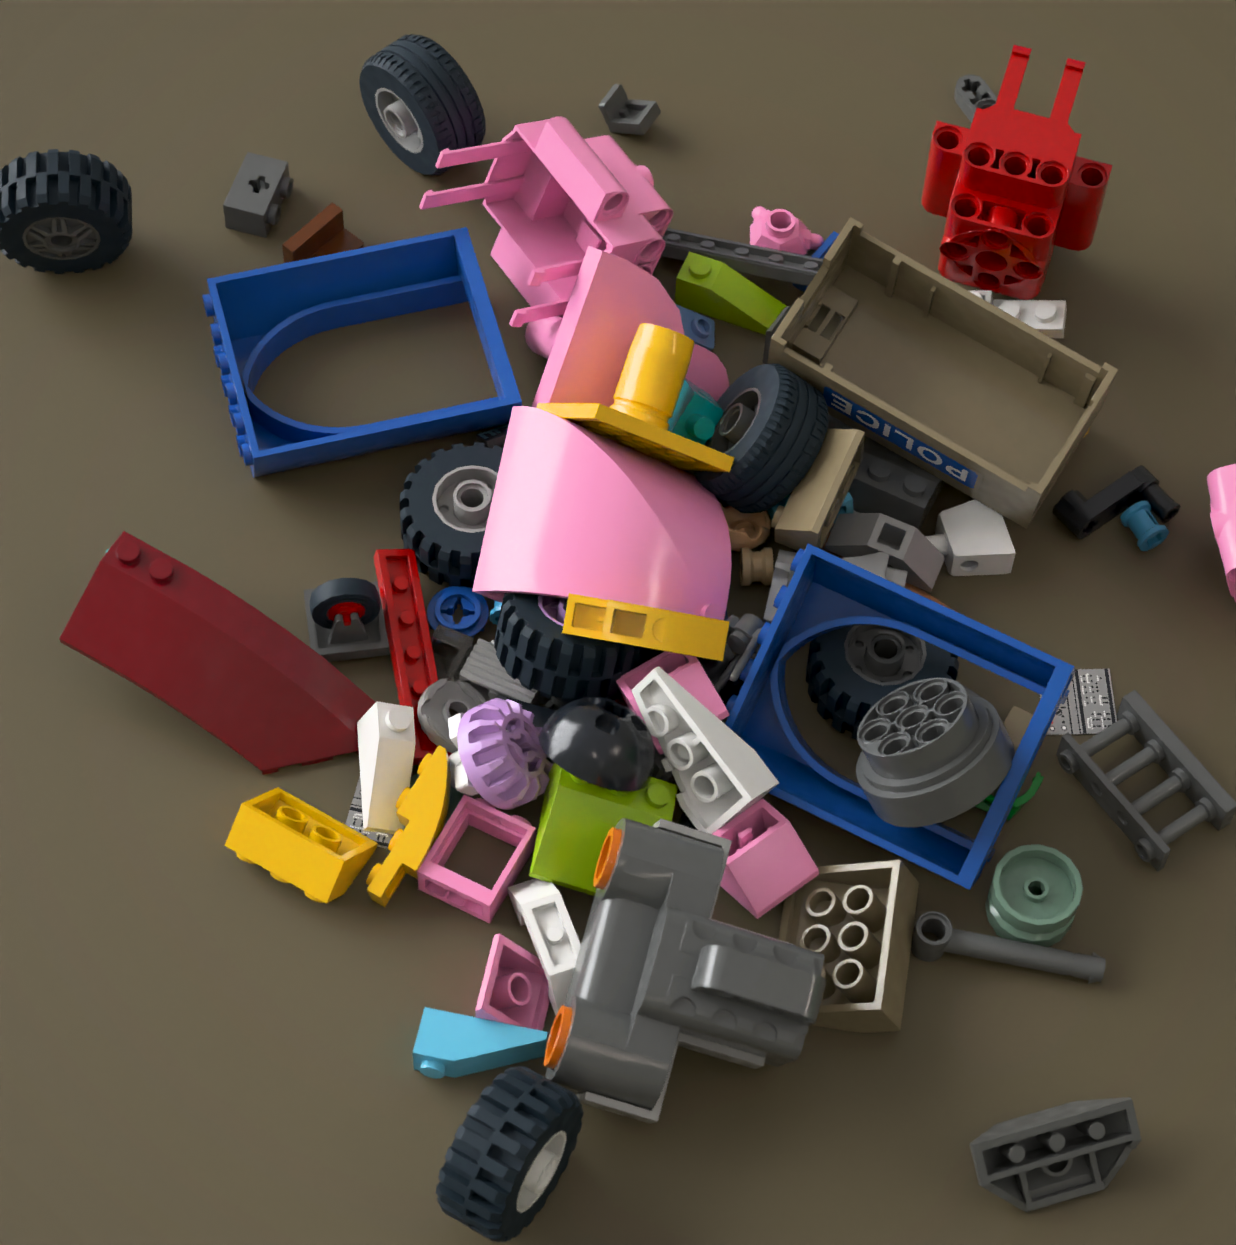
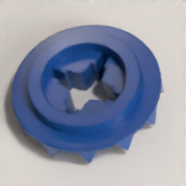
M451 586L440 590L432 597L427 607V618L430 629H434L440 639L444 637L450 638L456 644L459 639L468 638L472 641L475 634L480 631L484 632L486 622L489 619V609L484 597L472 592V588ZM457 604H461V610L464 615L459 624H455L453 616H451L457 610Z

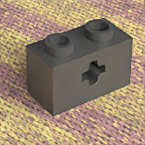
M247 152L223 204L226 228L267 238L271 226H276L280 220L281 204L284 198L288 199L292 193L294 181L293 178L289 177L288 162Z

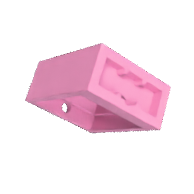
M464 794L417 871L418 890L490 924L508 894L507 887L514 884L534 850L536 828L519 815L510 816L497 810L495 806L488 803L485 799H474ZM468 825L517 847L492 890L444 868L445 863Z

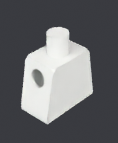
M975 499L946 509L938 514L935 535L925 537L945 557L944 561L950 575L973 576L1011 573L1016 552L1001 514Z

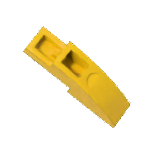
M569 593L562 633L723 661L730 622Z
M440 745L433 755L428 753L421 761L417 770V774L420 776L413 787H406L400 794L396 803V808L398 809L396 814L400 823L406 826L404 830L400 828L395 832L388 845L390 853L383 864L377 863L372 868L366 880V884L369 885L366 890L371 900L383 907H386L406 873L418 880L417 871L444 828L450 801L451 773L446 748Z

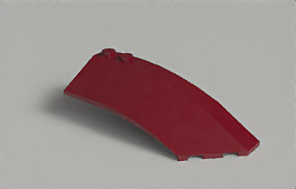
M125 531L121 533L99 562L59 638L62 644L127 679L192 720L261 770L262 775L278 772V768L299 763L302 766L334 760L333 756L355 751L358 755L357 722L376 703L325 658L258 609L191 567Z

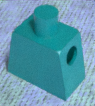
M685 379L673 416L668 420V431L705 445L706 441L713 436L715 427L721 419L724 410L709 393Z

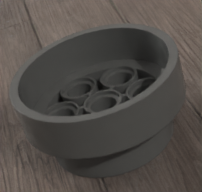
M948 678L922 679L892 691L879 700L866 713L857 731V740L862 751L856 764V777L874 812L880 819L900 827L928 826L954 818L987 798L1007 776L1014 757V744L996 708L990 702L977 696L968 695L965 688L955 680Z

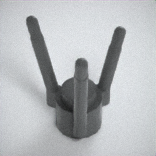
M744 614L740 619L735 615H731L726 620L730 622L727 643L737 654L715 683L714 688L718 694L729 679L733 682L738 679L759 645L757 638L764 622L753 614Z

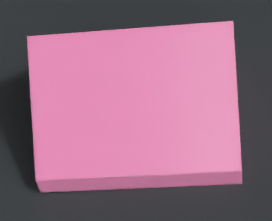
M496 934L493 938L475 1010L476 1018L543 1031L550 1000L548 997L549 983L538 957L502 934Z

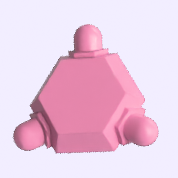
M758 206L752 211L754 221L750 225V245L805 255L807 250H817L824 243L821 235L807 230V227L788 210L775 209L770 211L762 206Z

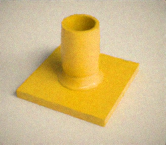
M647 323L639 325L613 397L614 404L610 407L600 403H538L537 405L538 409L552 413L681 470L730 472L734 461L732 456L668 431V420L673 416L690 365L695 342L679 332Z

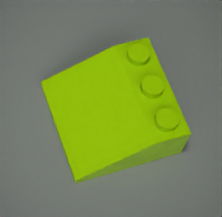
M554 763L548 774L550 780L545 790L529 876L595 896L597 888L593 887L594 874L603 843L611 827L615 828L618 821L622 818L653 826L660 819L672 822L678 786L652 777L650 783L644 789L616 791L588 783Z

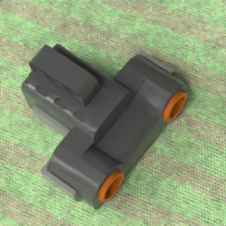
M622 818L618 821L615 828L611 827L598 858L593 880V887L597 889L565 1005L560 1007L556 1015L544 1056V1066L547 1067L545 1077L563 1088L577 1093L580 1103L649 1124L658 1122L678 1046L753 1069L763 1067L764 1063L779 1067L798 1059L808 1027L816 1023L827 981L821 977L825 957L824 954L795 946V944L712 919L732 843L731 840L664 819H660L653 826Z

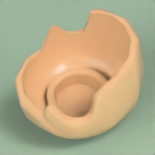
M720 503L729 529L731 551L740 552L741 548L753 549L766 541L771 528V521L767 511L761 513H741L732 506L723 507Z

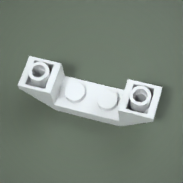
M535 878L507 887V892L520 925L526 924L549 983V1000L555 1015H557L560 1007L565 1005L581 944L560 891L552 882Z

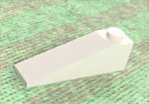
M659 666L654 668L631 690L650 735L657 737L665 758L661 762L666 772L671 771L680 791V793L676 794L680 807L697 830L709 834L714 833L758 802L779 784L778 780L752 747Z

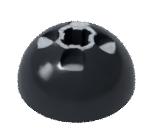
M586 697L569 702L549 717L539 733V743L546 755L562 769L588 783L616 791H637L644 789L650 783L655 766V749L650 732L643 720L632 709L618 704L612 699Z

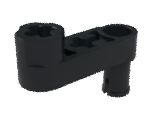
M1142 465L1128 472L1088 500L1078 490L1067 492L1054 506L1053 514L1078 539H1083L1139 501H1148L1151 510L1160 518L1162 523L1170 521L1179 512L1181 506L1159 487L1160 481Z

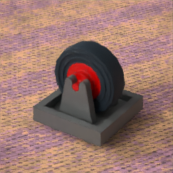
M339 578L327 581L315 589L304 590L310 648L328 662L390 655L378 581L369 582L359 578Z

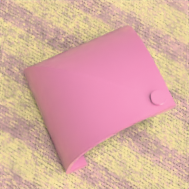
M514 406L511 412L472 592L501 603L505 593L534 594L568 599L569 593L724 620L731 582V542L726 518L716 496L706 490L696 477L688 472L542 409Z

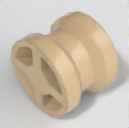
M764 547L761 551L741 548V586H750L752 582H761L764 586H771L774 573L772 547Z

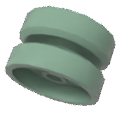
M1040 844L1021 845L1007 852L996 865L986 899L985 908L988 922L1001 938L1046 947L1052 946L1061 941L1071 929L1083 891L1080 872L1069 857L1052 847Z

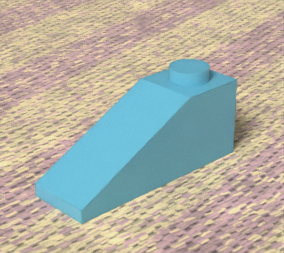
M424 1007L413 1049L414 1070H419L421 1074L430 1078L439 1079L444 1076L456 1078L544 1057L548 1042V1032Z

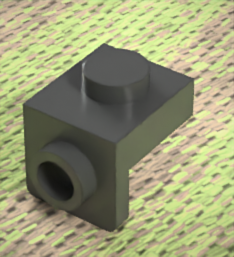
M614 84L599 104V109L610 132L644 135L661 113L656 101L628 99L621 84Z

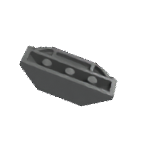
M1130 1097L1073 1101L1000 1122L969 1144L979 1185L1024 1212H1029L1106 1189L1125 1163L1131 1150L1135 1149L1140 1143L1141 1135L1133 1100Z

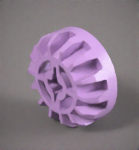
M494 698L469 709L462 716L457 734L458 750L463 768L476 791L491 805L499 809L511 810L536 800L537 796L545 792L550 780L548 774L553 764L546 760L548 756L540 746L538 736L542 728L533 725L535 715L522 709V705L509 699Z

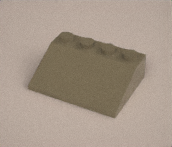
M901 860L817 867L819 875L784 900L778 938L779 940L795 944V946L824 954L825 960L821 977L827 981L816 1023L810 1026L858 1033L901 1031L919 882Z

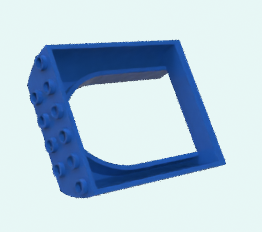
M467 227L207 279L209 294L202 295L207 317L213 316L214 323L210 324L214 343V356L217 368L221 370L224 395L228 397L231 423L236 428L240 457H243L245 466H250L253 478L509 424L512 408L514 406H522L519 390ZM469 302L498 397L365 425L323 427L298 422L285 417L261 402L253 392L261 375L276 357L297 342L312 335L350 325Z
M807 544L805 550L801 548L798 550L792 561L790 570L794 574L788 587L783 585L775 598L773 606L778 609L772 622H766L758 635L757 643L761 646L755 659L750 658L741 673L740 680L744 681L738 696L733 694L726 705L730 716L727 717L725 725L756 751L778 780L779 784L768 793L970 890L981 877L986 862L991 861L996 851L993 847L1060 704H1064L1068 697L1069 690L1067 689L1074 678L1075 667L837 556ZM859 625L885 626L914 635L1042 695L1012 759V766L1002 781L976 838L973 839L942 823L921 827H900L880 819L874 812L860 784L843 776L827 765L816 755L799 732L787 701L785 690L786 661L806 643L833 630Z

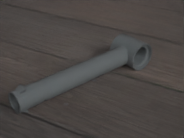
M937 911L926 912L918 918L913 930L911 944L913 955L925 962L936 961L943 956L944 952L1065 976L1070 975L1086 979L1088 984L1102 981L1106 959L1094 952L1092 955L1073 953L1071 951L954 929L949 918ZM931 932L939 938V941L928 940L924 937L923 933Z

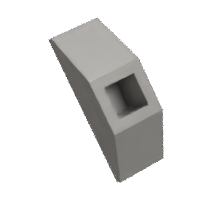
M882 513L838 514L824 549L843 557H856L885 552L889 555L887 567L908 571L906 583L930 593L945 559L939 550L916 527Z

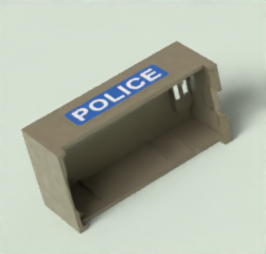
M850 217L824 256L822 266L801 298L798 297L771 337L767 364H780L822 392L828 407V413L832 417L853 429L864 431L865 436L1027 529L1101 410L1119 369L1107 362L1102 367L862 231L864 224ZM823 305L830 311L817 331L814 332L808 329ZM836 313L843 318L828 340L821 335Z

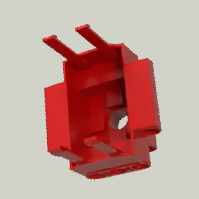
M1014 45L995 105L986 109L976 108L970 129L936 121L931 139L921 203L927 212L947 218L944 235L940 244L941 253L938 270L943 277L952 282L982 290H992L994 293L1017 299L1029 300L1035 298L1041 291L1055 246L1081 251L1087 249L1092 244L1113 165L1078 157L1077 152L1082 134L1074 132L1068 124L1086 62L1067 59L1050 118L1014 109L1032 51L1030 48Z

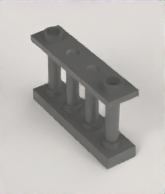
M1133 690L1122 698L1117 713V722L1081 745L1067 732L1061 737L1056 756L1061 767L1068 774H1073L1130 839L1139 857L1145 862H1150L1158 872L1164 868L1171 849L1167 846L1168 844L1204 820L1210 822L1220 831L1231 823L1236 812V802L1140 694ZM1124 735H1133L1144 749L1106 774L1090 758ZM1152 762L1159 764L1169 775V778L1132 803L1116 787ZM1176 792L1185 793L1194 803L1195 808L1157 833L1141 816Z

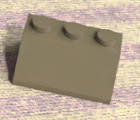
M827 429L822 447L814 463L804 478L790 493L786 506L779 505L771 522V527L775 528V542L796 551L800 548L805 550L807 544L822 550L862 463L864 431L859 429Z

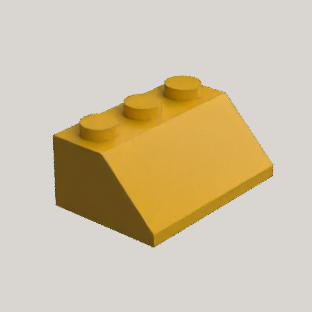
M277 787L241 803L224 846L235 851L237 857L242 861L258 864L270 871V875L274 879L283 883H291L300 888L309 899L327 904L347 891L375 852L378 843Z

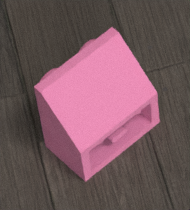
M664 651L625 673L616 681L627 706L643 722L644 719L631 690L658 666L718 719L723 720L730 716L702 665L694 656ZM651 735L655 749L659 755L663 754L657 737Z
M763 798L712 833V835L732 841L720 886L757 919L819 875V869L790 821Z

